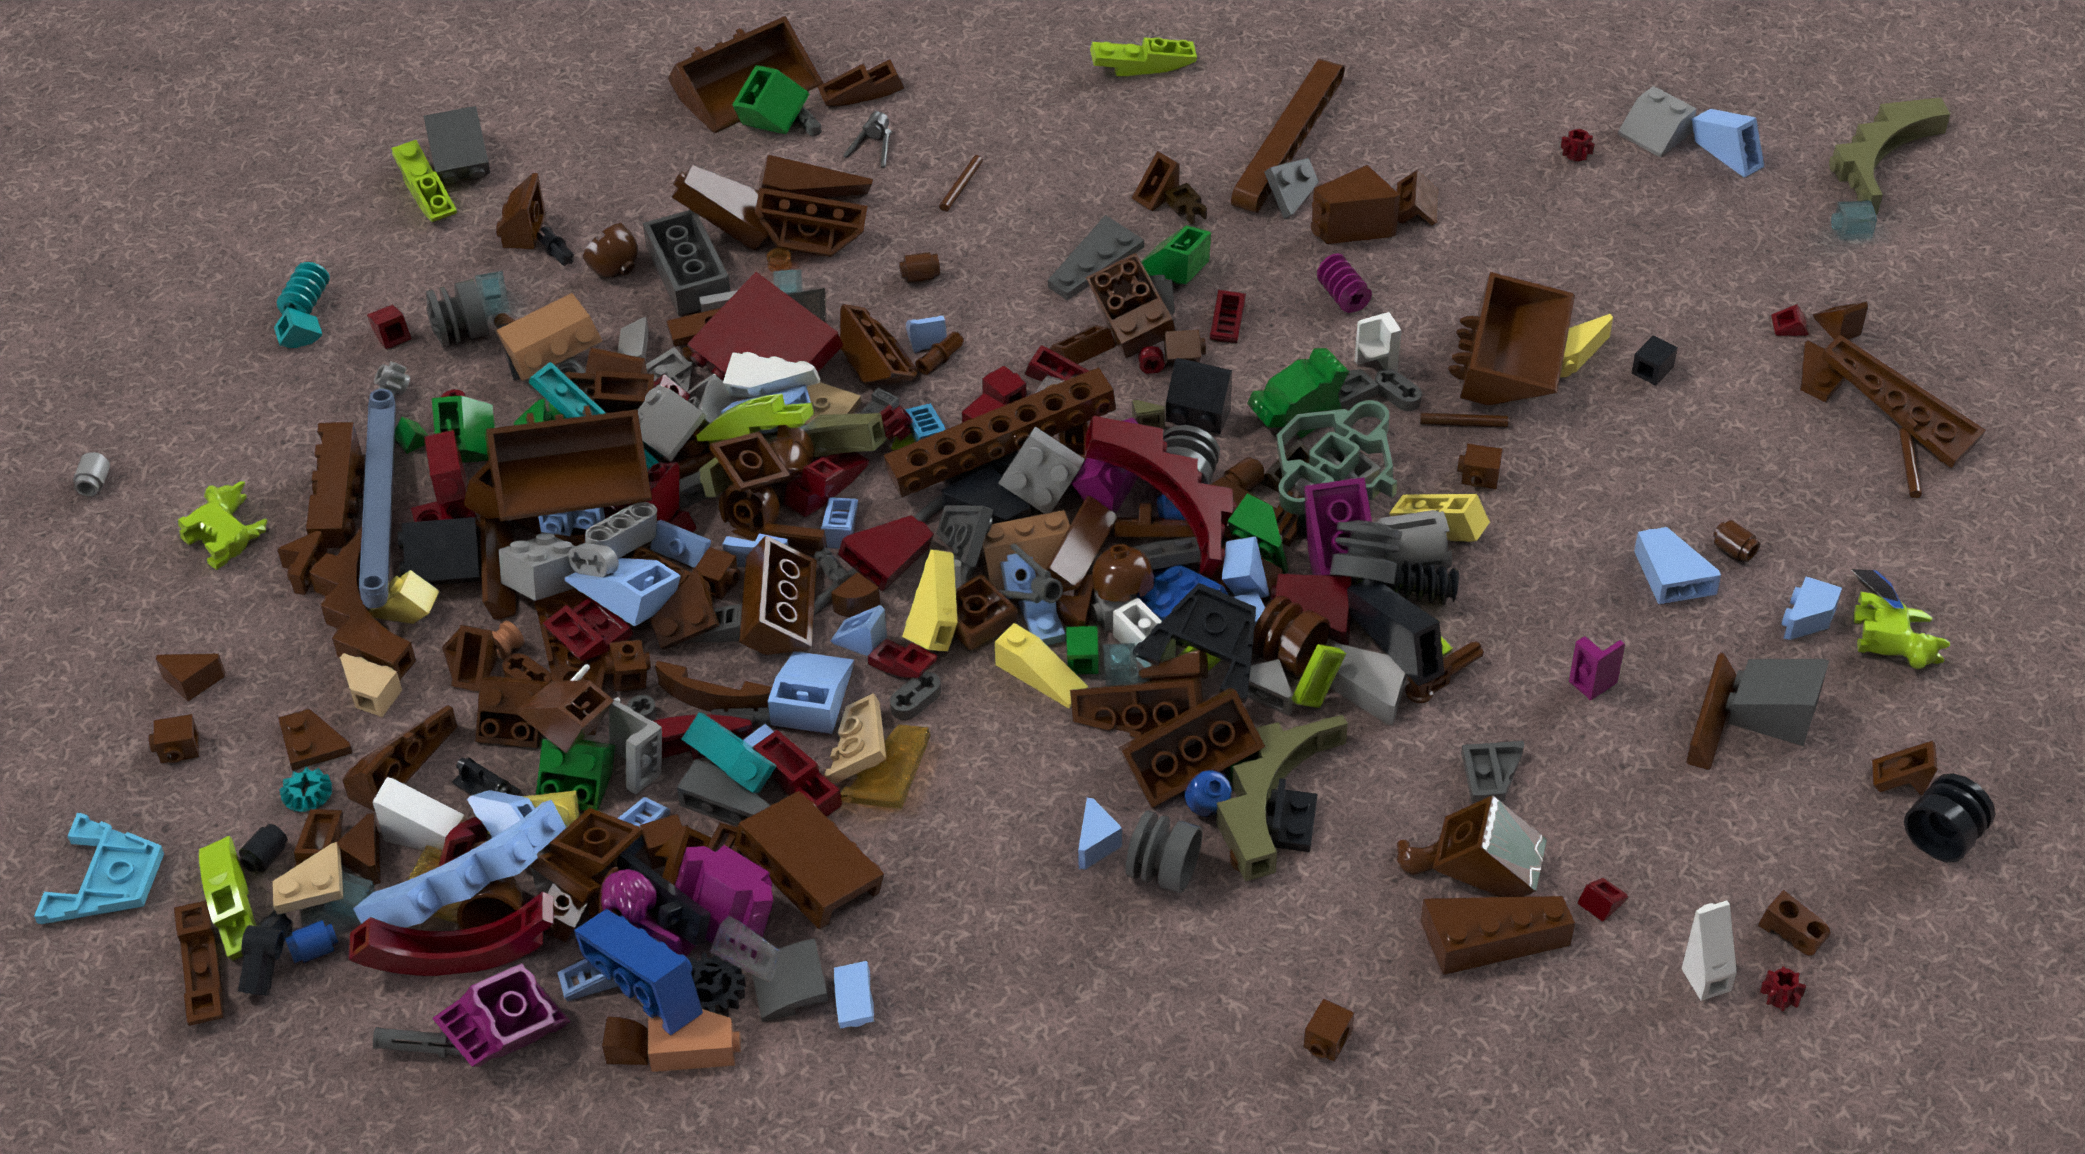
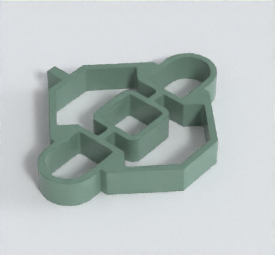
M1366 400L1357 403L1349 411L1339 409L1297 414L1277 434V451L1283 477L1279 483L1280 506L1291 514H1306L1305 497L1293 498L1286 494L1300 478H1304L1313 484L1343 480L1359 464L1360 450L1367 454L1382 453L1385 469L1371 484H1366L1368 500H1373L1380 492L1393 498L1397 494V480L1393 479V463L1386 437L1389 431V410L1378 401ZM1363 417H1376L1382 421L1368 436L1351 428ZM1334 427L1335 432H1328L1310 450L1309 464L1301 459L1286 460L1284 445L1299 430ZM1330 448H1333L1347 457L1337 466L1322 458V456Z

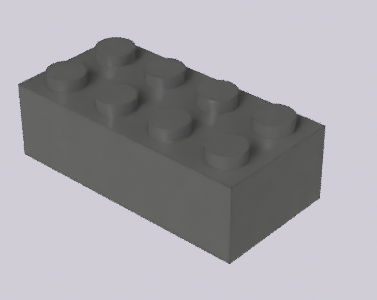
M688 210L643 223L646 248L679 316L701 310L699 297L731 292L729 276L698 214Z

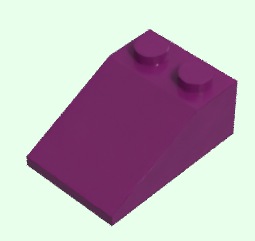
M1364 477L1304 486L1307 543L1312 575L1335 576L1330 574L1333 554L1348 552V547L1335 542L1336 537L1350 538V533L1337 530L1338 522H1351L1355 520L1372 522Z

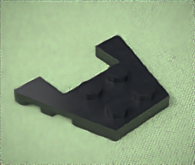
M1198 583L1172 609L1171 613L1161 623H1158L1142 642H1139L1134 647L1133 656L1159 666L1171 639L1202 650L1207 654L1231 663L1220 686L1219 693L1228 688H1233L1237 691L1242 703H1246L1256 607Z

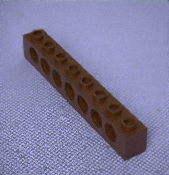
M1098 367L885 454L884 459L888 475L899 495L903 498L1021 449L1034 427L1052 437L1092 420L1093 416L1100 417L1116 410L1114 390Z

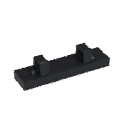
M630 852L620 854L617 860L618 870L630 869L637 871L649 879L654 886L657 896L654 908L648 911L658 918L657 924L663 929H673L693 945L703 944L711 913Z

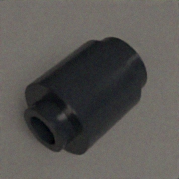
M274 824L260 827L239 850L241 864L251 872L256 870L264 872L284 851L285 843L288 841L286 834Z

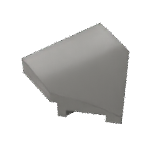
M675 347L646 364L647 374H654V381L665 374L686 392L689 391L692 362L687 361Z

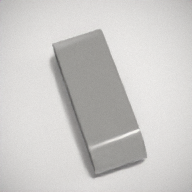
M638 502L588 528L585 533V543L608 546L619 559L656 537V506L649 502Z

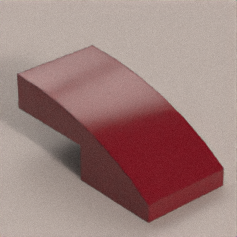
M887 638L868 655V665L881 671L907 678H919L937 661V655L914 643L904 648Z
M473 817L458 824L448 833L445 838L439 866L471 851L474 843L486 841L488 830L481 820Z

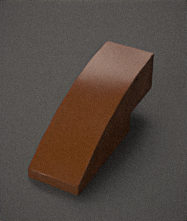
M891 59L869 70L866 69L864 64H861L818 86V89L826 106H843L882 98L904 89V86Z
M598 370L595 371V374L565 372L564 374L599 407L642 405L647 393L654 388V374Z
M310 809L294 851L296 861L294 867L330 844L340 840L343 822L342 810Z

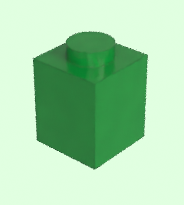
M1097 626L1066 627L1067 666L1076 675L1099 674Z

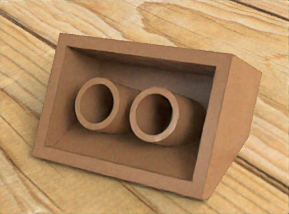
M573 293L496 330L522 381L533 376L549 362L556 365L603 341L590 315Z
M1065 510L992 524L990 531L985 535L979 556L987 579L998 590H1005L1000 562L1008 561L1007 555L1016 553L1011 549V544H1016L1046 570L1070 527ZM1019 569L1015 573V577L1019 581H1022L1026 576L1023 569Z

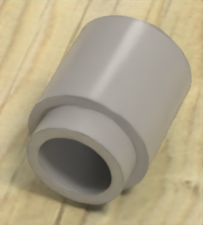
M93 452L82 455L73 478L74 488L78 493L84 496H94L102 490L110 469L109 461L102 454Z

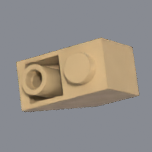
M343 653L340 659L355 707L383 717L402 691L397 671L388 666H380L368 662L362 657H354Z

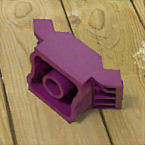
M725 845L716 852L706 846L686 847L675 887L711 913L705 939L718 947L719 953L735 951L736 963L755 961L769 913L772 911V881L769 877V872Z
M523 963L471 985L458 1001L432 1018L472 1067H481L492 1058H501L539 1040L549 1032L560 1030L571 1022L537 983L534 975L525 969Z

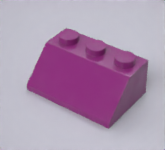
M1133 417L1126 420H1122L1125 422L1138 424ZM1087 458L1071 484L1084 500L1087 496H1091L1116 514L1139 476L1113 464Z

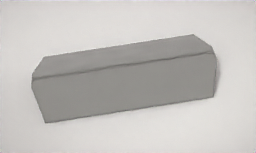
M647 317L621 328L618 353L645 358L646 360L649 335Z

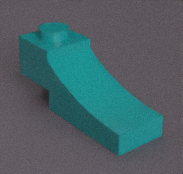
M702 712L697 714L682 737L683 741L715 763L727 776L752 793H760L777 766L753 750L754 747Z

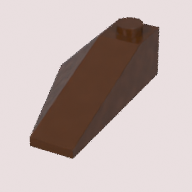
M767 155L760 174L759 188L818 198L868 194L873 179Z
M1201 677L1070 690L1073 722L1108 731L1116 729L1128 732L1130 736L1135 738L1203 702Z
M449 705L443 707L364 756L354 767L350 768L342 779L348 799L376 812L373 801L386 778H393L406 784L458 727L453 707Z

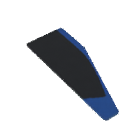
M1851 569L1894 608H1904L1892 584L1878 571Z

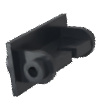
M461 758L456 764L459 775L452 781V784L471 796L488 790L517 796L521 793V790L510 784L509 781L497 776L471 758Z

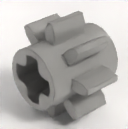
M390 361L389 366L382 364L379 367L374 383L380 386L378 389L390 390L393 396L396 393L402 395L409 385L410 376L404 374L407 367Z

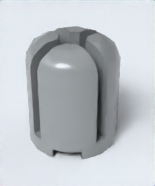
M1430 510L1384 517L1375 521L1376 523L1386 524V526L1394 530L1402 531L1401 540L1387 539V544L1400 547V552L1385 553L1384 559L1394 563L1398 562L1399 568L1404 561H1409L1411 570L1416 562L1422 564L1423 571L1428 564L1434 565L1435 571L1440 566L1451 568L1452 550H1448L1446 532L1450 531L1443 511Z

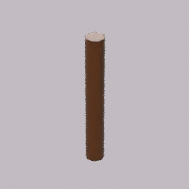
M975 155L954 183L940 203V210L948 212L982 164L983 159L979 155Z
M1421 412L1420 424L1508 427V416Z
M1901 428L1899 435L1909 495L1911 498H1919L1922 492L1912 435L1904 428Z

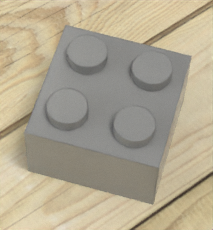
M1034 427L1003 474L999 484L1043 513H1051L1080 470L1085 459L1037 427Z
M551 533L538 534L536 538L528 541L512 542L510 546L499 549L501 583L535 601L574 589L575 587L565 582V577L576 572L571 567L568 558L569 551L576 546L555 537Z

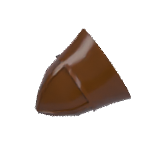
M778 425L777 439L772 440L769 445L790 474L789 479L777 482L782 484L789 483L802 476L803 467L814 461V446L811 438L803 429Z
M510 876L492 881L471 899L464 900L457 909V922L461 930L498 921L523 907L522 891L516 883V879Z

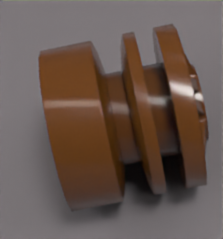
M1277 596L1264 609L1254 627L1252 653L1259 657H1264L1268 662L1279 659L1283 670L1296 677H1302L1317 644L1326 645L1330 633V622L1327 618L1312 610L1303 612V608L1299 603L1292 602L1285 596Z

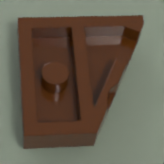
M1807 340L1803 349L1804 356L1800 390L1826 403L1845 382L1846 378L1821 358L1825 348Z
M697 570L692 572L651 619L660 648L668 649L720 626L701 572Z
M310 709L278 717L292 771L353 753L350 742Z

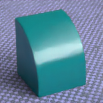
M287 307L274 326L279 345L287 348H298L312 344L323 335L316 316Z

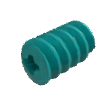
M303 262L296 266L290 280L286 283V287L283 288L281 295L277 299V308L280 313L283 314L287 307L310 314L330 281V275L327 270L313 262Z

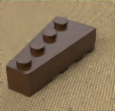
M1563 896L1423 899L1421 924L1443 975L1571 946L1575 921Z

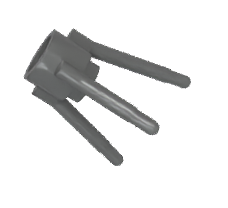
M874 111L862 127V132L849 146L843 156L848 158L866 135L873 139L883 137L881 168H885L889 137L892 133L888 128V117L882 112Z
M1011 544V549L1031 566L1039 576L1035 577L1031 583L1032 593L1008 590L999 591L1005 597L1030 600L1035 603H1039L1041 600L1048 603L1058 601L1063 594L1061 582L1052 578L1049 571L1043 569L1016 544Z

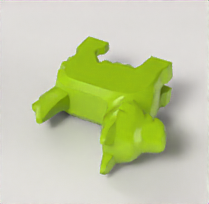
M240 481L234 486L224 485L219 488L213 485L208 486L204 493L207 503L195 509L189 516H183L178 519V526L181 528L179 530L180 538L188 545L202 540L205 548L211 554V557L207 558V563L215 570L227 564L229 559L240 555L245 550L249 540L255 539L260 534L266 532L267 519L244 526L232 515L247 498V495L241 494L245 486L244 481Z
M1860 592L1858 603L1861 605H1856L1854 610V623L1861 624L1864 621L1863 639H1858L1857 641L1858 652H1873L1889 656L1903 655L1908 659L1907 661L1910 663V666L1915 669L1924 668L1932 663L1939 664L1944 662V658L1938 652L1941 649L1950 647V642L1929 634L1914 633L1910 627V622H1931L1932 617L1923 610L1907 608L1904 603H1902L1903 609L1894 608L1880 596L1873 593Z

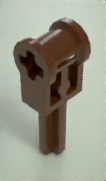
M1470 642L1449 656L1443 657L1445 674L1421 686L1416 685L1408 677L1410 682L1405 689L1408 699L1415 703L1430 701L1435 692L1450 683L1451 675L1483 656L1484 651L1481 648V644L1479 642Z

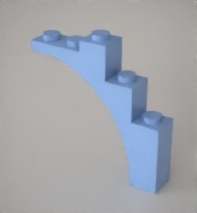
M553 801L542 802L523 819L487 842L420 876L373 892L355 906L353 910L361 924L369 917L404 928L421 924L442 906L471 899L490 882L520 874L538 858L536 854L567 827Z

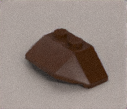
M759 188L755 215L777 248L833 257L864 232L868 206Z
M842 304L840 308V338L843 346L840 349L847 357V361L858 373L860 380L868 385L878 384L885 386L912 381L919 371L895 337L880 322L870 317L871 313L866 308Z

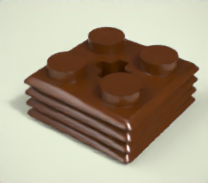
M978 575L956 588L958 623L954 635L969 650H973L1008 629L1013 623L1016 624L1018 622L1017 607L983 575Z

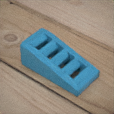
M931 403L905 409L913 420L909 427L915 442L946 430Z

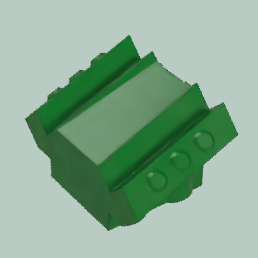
M1314 348L1309 359L1296 360L1270 378L1264 390L1253 391L1247 404L1268 428L1285 427L1297 414L1339 410L1342 407L1338 393L1349 371L1327 348ZM1315 429L1299 430L1296 435H1299L1302 439Z

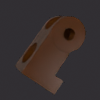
M1785 890L1767 907L1758 924L1759 927L1768 933L1771 930L1775 931L1784 939L1790 941L1794 948L1808 956L1814 955L1830 937L1831 933L1828 925L1820 917Z

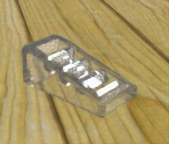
M730 916L720 924L710 949V953L768 983L772 980L782 956L780 950ZM730 938L735 940L734 944L729 941ZM741 944L746 945L744 952L740 949ZM753 949L758 951L755 960L750 957ZM764 955L770 958L766 968L761 965Z

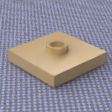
M821 382L807 386L814 415L805 422V425L819 415L853 414L861 404V396Z

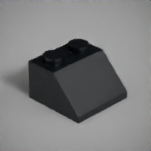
M1176 358L1166 399L1165 421L1175 425L1194 426L1206 432L1221 434L1231 411L1232 370Z

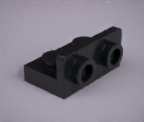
M1280 778L1278 790L1272 789L1270 809H1275L1274 815H1268L1267 827L1269 835H1272L1273 845L1275 848L1310 852L1318 794L1285 790L1286 779Z

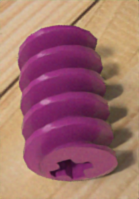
M1332 254L1321 262L1317 269V279L1344 312H1357L1368 305L1372 297L1371 289L1367 287L1361 276L1356 273V270L1351 267V264L1342 254Z

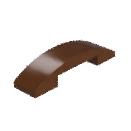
M657 661L655 664L658 684L671 696L690 706L709 712L713 709H724V712H728V709L754 708V711H758L759 707H768V699L772 690L770 686L745 681L741 690L688 678L687 667Z
M205 900L174 907L186 989L184 1001L187 1024L191 1026L223 1018V992L214 926L207 902Z

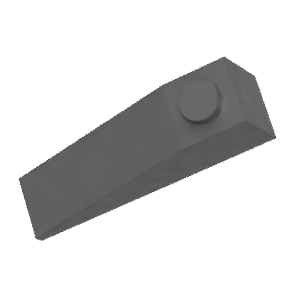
M695 759L677 786L681 807L738 827L739 822L771 806L757 794L750 792L727 776L716 764L705 763Z

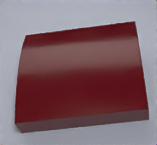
M590 597L573 610L568 605L564 606L543 622V626L580 661L601 655L610 650V643L625 641L633 635L631 627L626 622Z

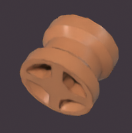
M510 621L502 622L496 632L492 631L497 655L503 660L511 655V651L514 648L519 649L525 643L519 629Z

